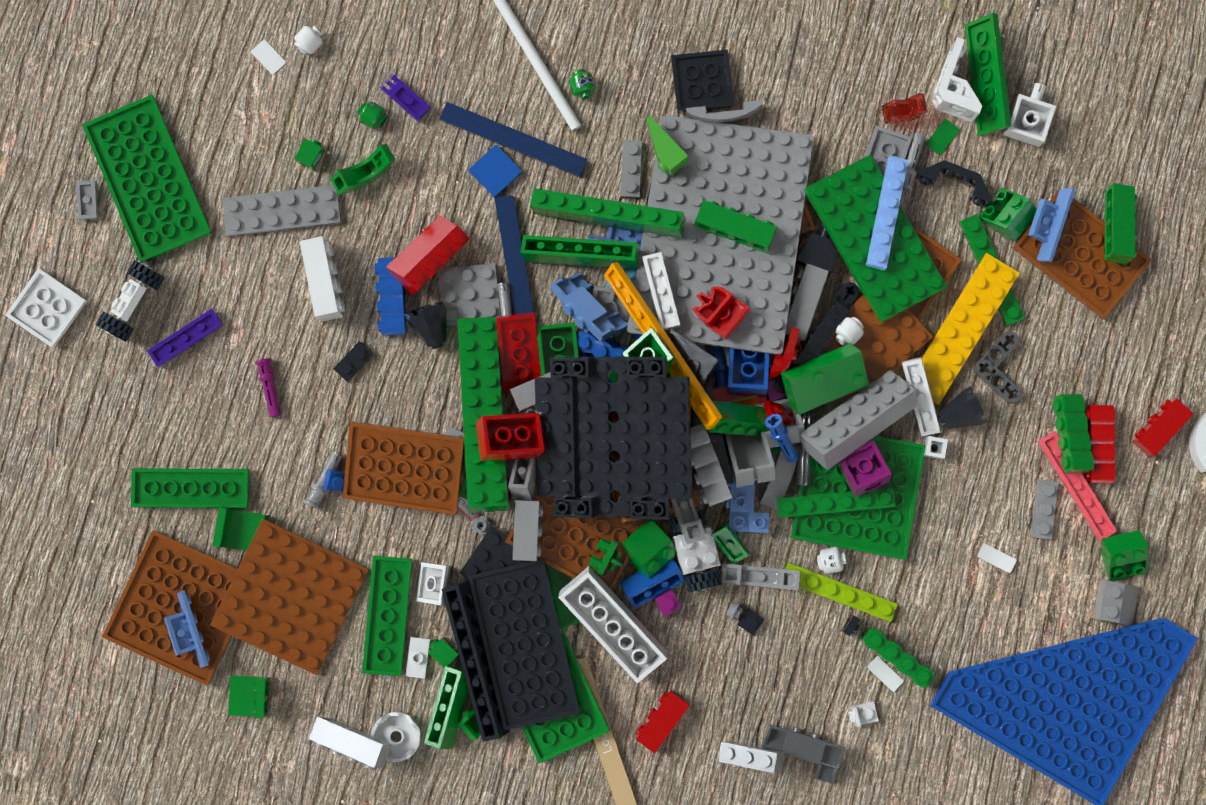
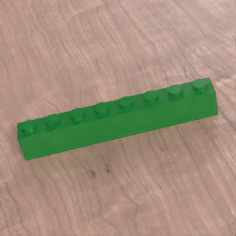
M536 188L533 190L530 208L537 215L682 238L686 223L684 212Z

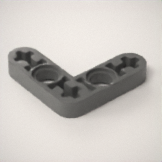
M1011 331L1002 334L974 365V373L1007 403L1019 401L1022 395L1019 387L997 368L1018 344L1017 334ZM1005 336L1007 338L1011 336L1013 344L1010 343L1004 348L998 345V343L1003 345L1006 342ZM993 349H998L1001 352L1000 359L995 360L991 357ZM979 364H980V365L986 364V365H987L986 370H987L989 373H991L992 370H993L995 373L992 374V375L989 377V379H987L986 376H988L989 374L986 373L985 371L981 373V372L979 371V370L981 369L980 366H979ZM995 376L1001 377L1003 381L1000 387L994 386L992 382ZM1006 384H1008L1009 386L1006 388L1010 392L1014 390L1016 392L1014 394L1016 398L1009 399V393L1006 390H1004L1003 392H1001L1000 390L1003 389L1006 386Z

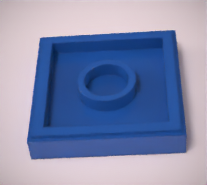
M496 144L468 169L473 177L494 198L522 173Z

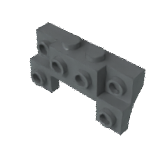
M768 724L761 748L785 752L786 755L816 763L814 779L834 784L846 747L822 739L823 736L811 732V735L804 734V730L797 727H792L791 730Z

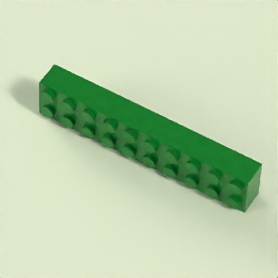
M496 317L457 319L468 513L508 511L505 460L481 461L476 422L481 416L502 415Z

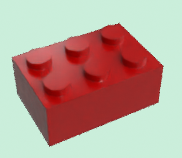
M539 413L481 416L476 422L481 461L537 458L545 451Z

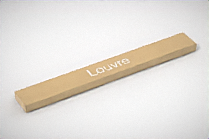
M585 656L578 659L610 728V732L594 738L616 805H637L592 671Z

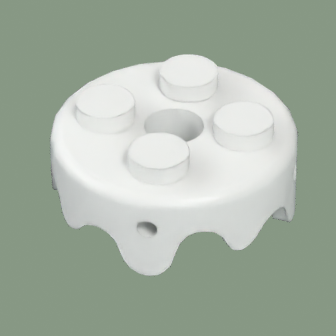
M391 712L376 721L371 731V736L392 745L386 760L389 762H399L410 758L417 751L420 745L421 731L416 720L410 715L403 712ZM393 731L401 733V741L395 742L392 740L391 734Z

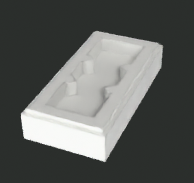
M410 638L406 676L426 678L431 639Z

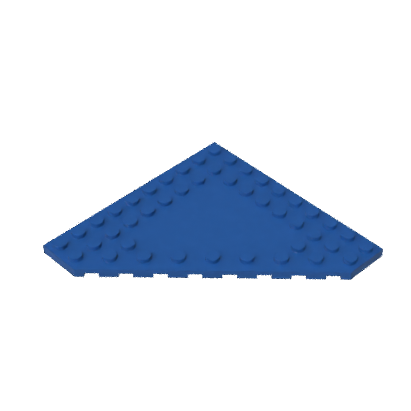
M1165 618L1110 630L948 671L929 706L1092 804L1104 805L1198 638Z

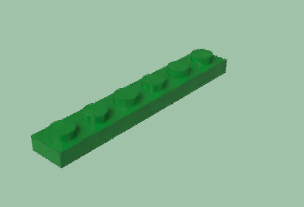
M978 214L961 220L959 225L977 264L979 265L986 253L998 259ZM1010 288L998 308L1005 326L1025 319L1014 292Z
M894 488L873 489L856 498L852 491L776 498L778 518L896 507Z

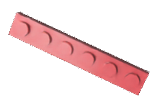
M1053 431L1037 442L1098 541H1102V538L1109 537L1117 532L1082 473L1064 472L1061 465L1062 452L1058 446L1059 436L1056 431Z

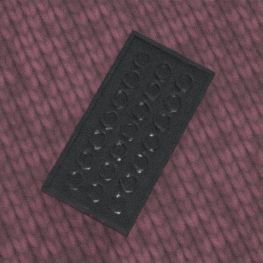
M545 558L468 576L503 729H513L581 713Z

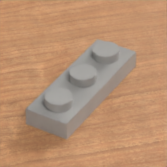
M623 140L620 198L640 197L642 141Z
M1038 479L1030 537L1052 540L1059 482Z

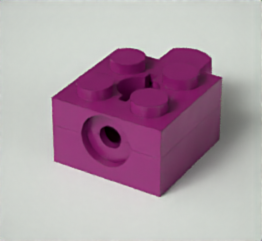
M874 440L862 445L838 462V466L855 498L891 482V472Z

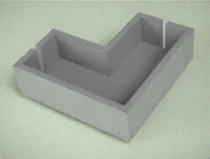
M788 399L773 401L781 404L785 411L790 410L793 412L791 418L796 420V422L792 426L783 425L788 429V437L792 444L801 442L799 434L804 431L801 416L789 406ZM763 404L753 405V406H762V407H764ZM771 431L762 432L761 437L723 433L736 488L752 485L756 480L758 483L775 480V465L770 448L779 447L777 440L771 437Z

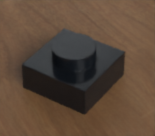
M747 609L737 625L751 635H754L764 619L750 609Z
M850 615L841 632L848 636L851 633L855 634L860 627V624H858L860 619Z

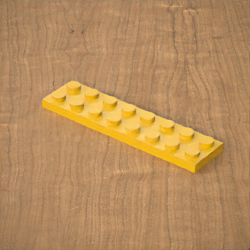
M988 253L980 261L922 356L932 398L937 405L940 404L1020 274Z

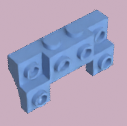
M581 272L569 278H560L552 283L551 291L563 302L562 308L564 312L576 321L579 328L583 329L587 334L591 332L600 342H603L612 335L616 337L627 329L628 322L626 323L619 316L618 311L606 316L607 311L588 292L592 289V284H588L581 277Z
M732 473L734 483L728 484L733 498L726 501V508H729L728 525L734 532L768 533L769 513H754L755 481L752 485L736 488Z

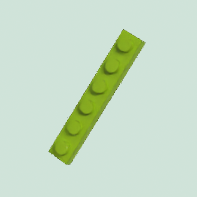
M787 562L785 569L801 571L799 588L892 622L897 603Z

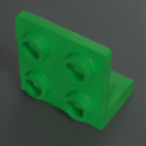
M231 676L228 715L256 716V718L268 717L270 677Z

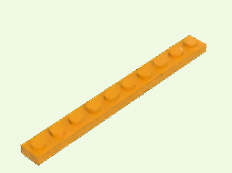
M618 262L612 263L604 274L605 278L641 332L644 334L650 328H653L674 356L669 374L673 377H690V405L707 430L714 428L722 418L721 414Z

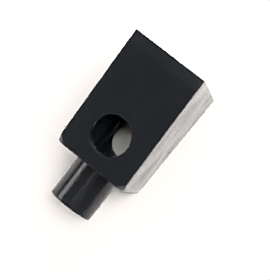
M822 226L819 235L811 234L796 263L802 266L810 264L829 271L828 275H830L833 271L837 247L833 240L830 239L831 237L825 226Z

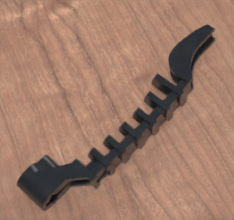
M848 282L838 286L836 294L830 303L832 307L826 310V316L820 319V325L814 328V334L809 335V341L801 346L803 350L797 353L795 361L791 360L788 369L821 355L820 352L827 346V342L832 339L833 333L837 330L838 325L843 322L845 315L850 312V307L859 294V288L855 283ZM780 374L773 387L787 397Z

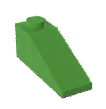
M649 115L647 117V126L657 158L658 168L664 174L667 173L672 177L688 163V155Z

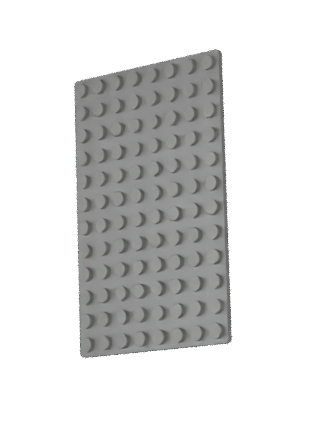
M663 116L661 128L688 155V163L670 177L658 168L657 158H655L648 206L684 212L686 223L682 238L643 232L634 286L658 321L642 256L661 252L680 321V327L674 328V331L692 343L781 355L785 339L805 200L804 189L807 186L813 136ZM703 200L707 202L709 200L715 201L721 207L734 208L738 213L744 215L751 214L760 221L767 220L772 222L774 226H777L768 254L696 228L695 219ZM711 287H723L731 292L734 298L750 307L751 310L727 340L711 331L692 310L695 306H702L696 295L702 292L710 296L712 294ZM629 315L628 333L643 335L631 315Z

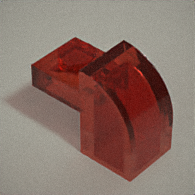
M918 93L907 99L892 100L881 105L885 124L912 121L928 112L924 93Z

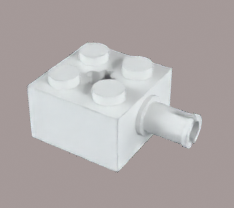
M1035 83L1031 97L1019 94L1014 99L1010 111L1011 127L1004 129V136L1040 147L1045 142L1056 108L1055 105L1042 102L1046 89L1045 85L1040 87V83Z

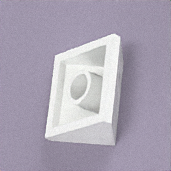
M421 562L416 601L444 606L445 601L441 589L449 586L451 566Z

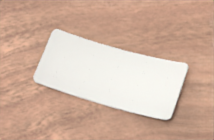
M983 543L977 557L1008 573H1011L1017 561L1015 558Z
M878 656L867 666L893 692L904 682Z

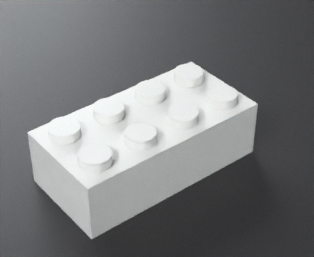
M323 236L300 241L315 317L321 322L344 317L343 312L346 310L344 301L339 296L342 290L340 282H337L335 277L338 274L336 263H333L331 257L334 256L332 244L326 241Z

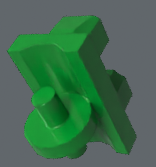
M600 538L596 548L605 552L602 559L592 555L588 565L600 575H603L609 561L611 563L608 569L614 571L616 565L622 567L623 563L618 561L621 553L616 551L612 558L618 543L612 539L609 541Z

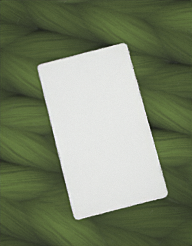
M265 39L251 50V53L272 75L286 63Z

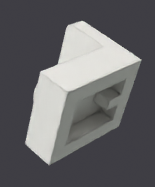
M874 701L850 706L851 712H848L851 724L854 723L856 727L879 721Z

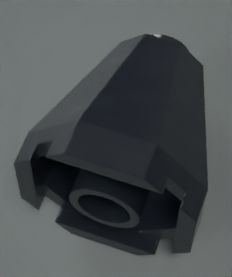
M444 301L435 302V305L432 306L430 304L404 314L407 323L426 347L437 349L443 346V342L447 341L446 307Z
M971 386L964 389L939 411L941 415L938 416L942 427L946 426L947 429L977 426L988 422L986 418H981V416H984V412L975 394H970L969 391L973 390Z

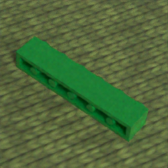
M523 235L521 255L525 262L610 267L612 263L618 262L622 268L638 269L640 249L637 242Z

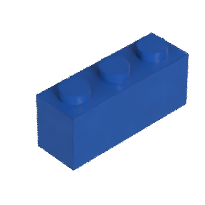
M672 558L650 579L638 572L619 583L633 609H636L684 583L685 580Z

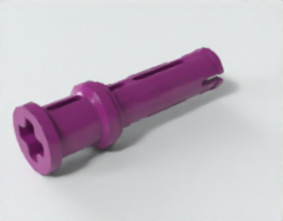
M272 358L257 360L255 365L258 366L260 377L258 379L263 384L269 417L280 416L282 413L274 384L276 375L273 374L271 366Z

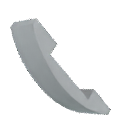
M763 100L743 102L742 110L707 114L705 106L686 108V117L705 122L732 123L745 119L762 108Z
M799 443L792 444L797 454H799ZM780 446L778 447L780 450L774 464L775 480L768 481L759 500V504L777 510L776 498H784L798 461L797 459L794 462H788Z
M670 498L686 544L706 539L692 498Z
M723 563L721 580L722 583L799 590L801 571Z

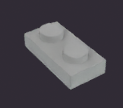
M76 181L78 220L99 219L97 181Z

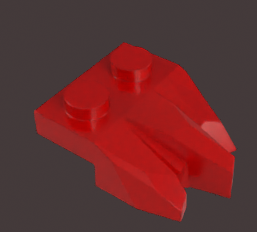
M711 287L712 294L710 296L702 292L696 295L702 306H695L692 310L711 331L727 340L751 310L750 307L734 298L733 294L723 287Z
M792 327L788 340H784L782 354H774L768 379L778 376L789 368L791 360H796L798 353L796 349H798L801 338L798 337L800 329Z

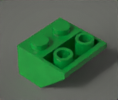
M1001 188L980 214L979 218L1001 236L1016 241L1033 220L1037 209L1029 198Z
M1140 530L1102 538L1101 553L1109 581L1147 573L1149 546Z

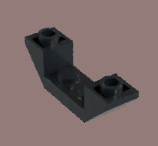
M946 160L920 170L915 177L919 179L921 184L929 186L937 181L941 172L947 178L953 179L954 177L959 179L964 185H974L969 196V200H972L973 204L983 207L991 202V196L981 174Z

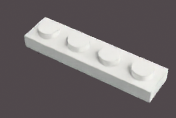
M658 252L642 256L660 325L664 331L680 327L662 253Z
M922 357L903 361L902 365L907 383L916 390L918 406L914 410L921 436L940 433L941 428Z

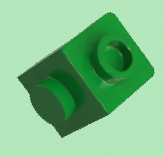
M469 708L461 715L463 720L457 725L474 742L481 733L474 709L471 711Z

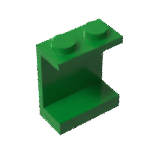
M219 508L212 546L247 551L262 519L271 522L268 519L269 515Z

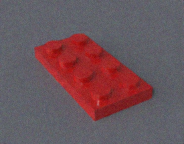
M535 313L496 316L504 393H511L510 389L541 376Z

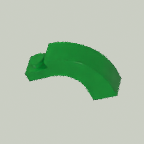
M387 143L380 145L368 158L354 166L339 170L330 180L339 196L355 191L388 172L392 168L391 164L395 161V158Z

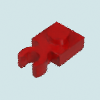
M770 400L763 404L767 417L778 414L782 417V424L792 426L796 422V420L791 418L793 412L790 410L785 411L781 404Z

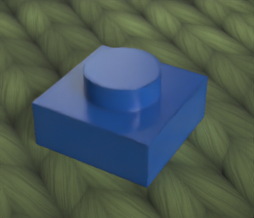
M327 469L323 488L343 492L345 472Z

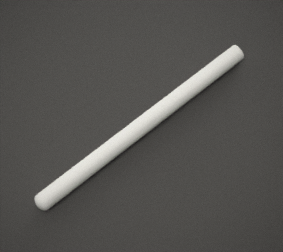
M493 0L572 132L576 131L582 126L508 2L506 0Z

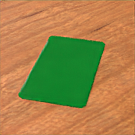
M944 119L925 145L936 154L941 155L960 129L947 119Z

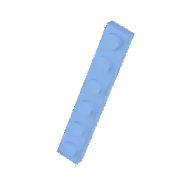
M891 155L888 157L866 262L868 267L884 271L887 269L908 160Z

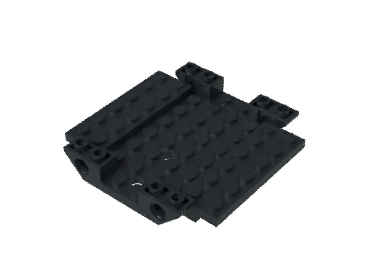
M667 357L550 358L551 377L535 378V411L540 415L545 450L537 457L538 496H559L554 497V517L593 518L595 516H630V519L669 520L670 502L668 498H692L690 377L667 376ZM612 371L618 374L616 382H612L609 378ZM612 411H616L619 414L617 422H613L610 418ZM613 451H617L620 454L618 462L613 461L611 458ZM614 490L621 494L619 501H615L612 498Z

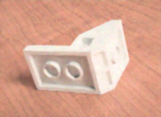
M957 37L949 50L931 101L936 110L972 123L980 114L982 105L967 80L955 76L959 68V64L956 63L962 58L966 48L963 46L965 39Z

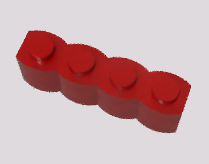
M1089 405L1084 413L1088 422L1087 432L1091 441L1090 451L1093 456L1094 468L1084 473V478L1087 479V483H1115L1114 405Z

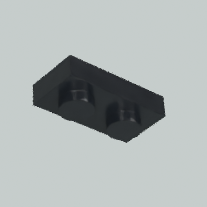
M359 341L333 369L346 382H349L374 354Z

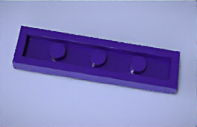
M210 309L147 350L156 366L161 367L222 327L223 323L215 311Z

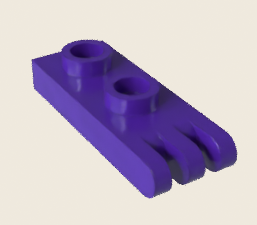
M392 74L390 77L395 83L393 84L387 79L385 83L390 88L387 89L382 85L380 89L419 122L431 109L430 106Z

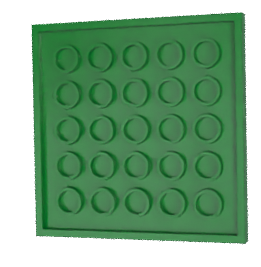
M880 436L870 439L865 444L874 440L891 472V482L876 489L894 488L896 507L794 516L790 538L906 560L926 445ZM810 455L809 484L807 486L799 485L798 496L851 491L838 463L826 470Z

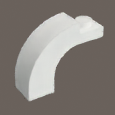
M1206 413L1195 422L1189 437L1190 454L1201 473L1206 472Z

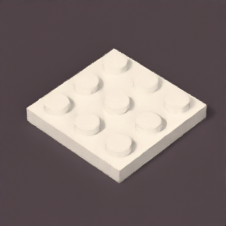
M38 268L5 316L50 347L55 348L87 303V300Z

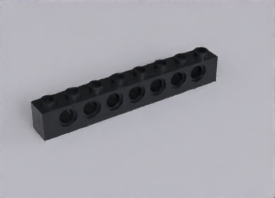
M468 580L452 584L441 590L482 741L500 739L508 734L510 729H503L470 583Z

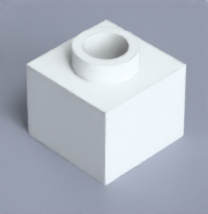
M927 436L924 456L945 459L948 439ZM932 445L937 446L936 452L931 450Z

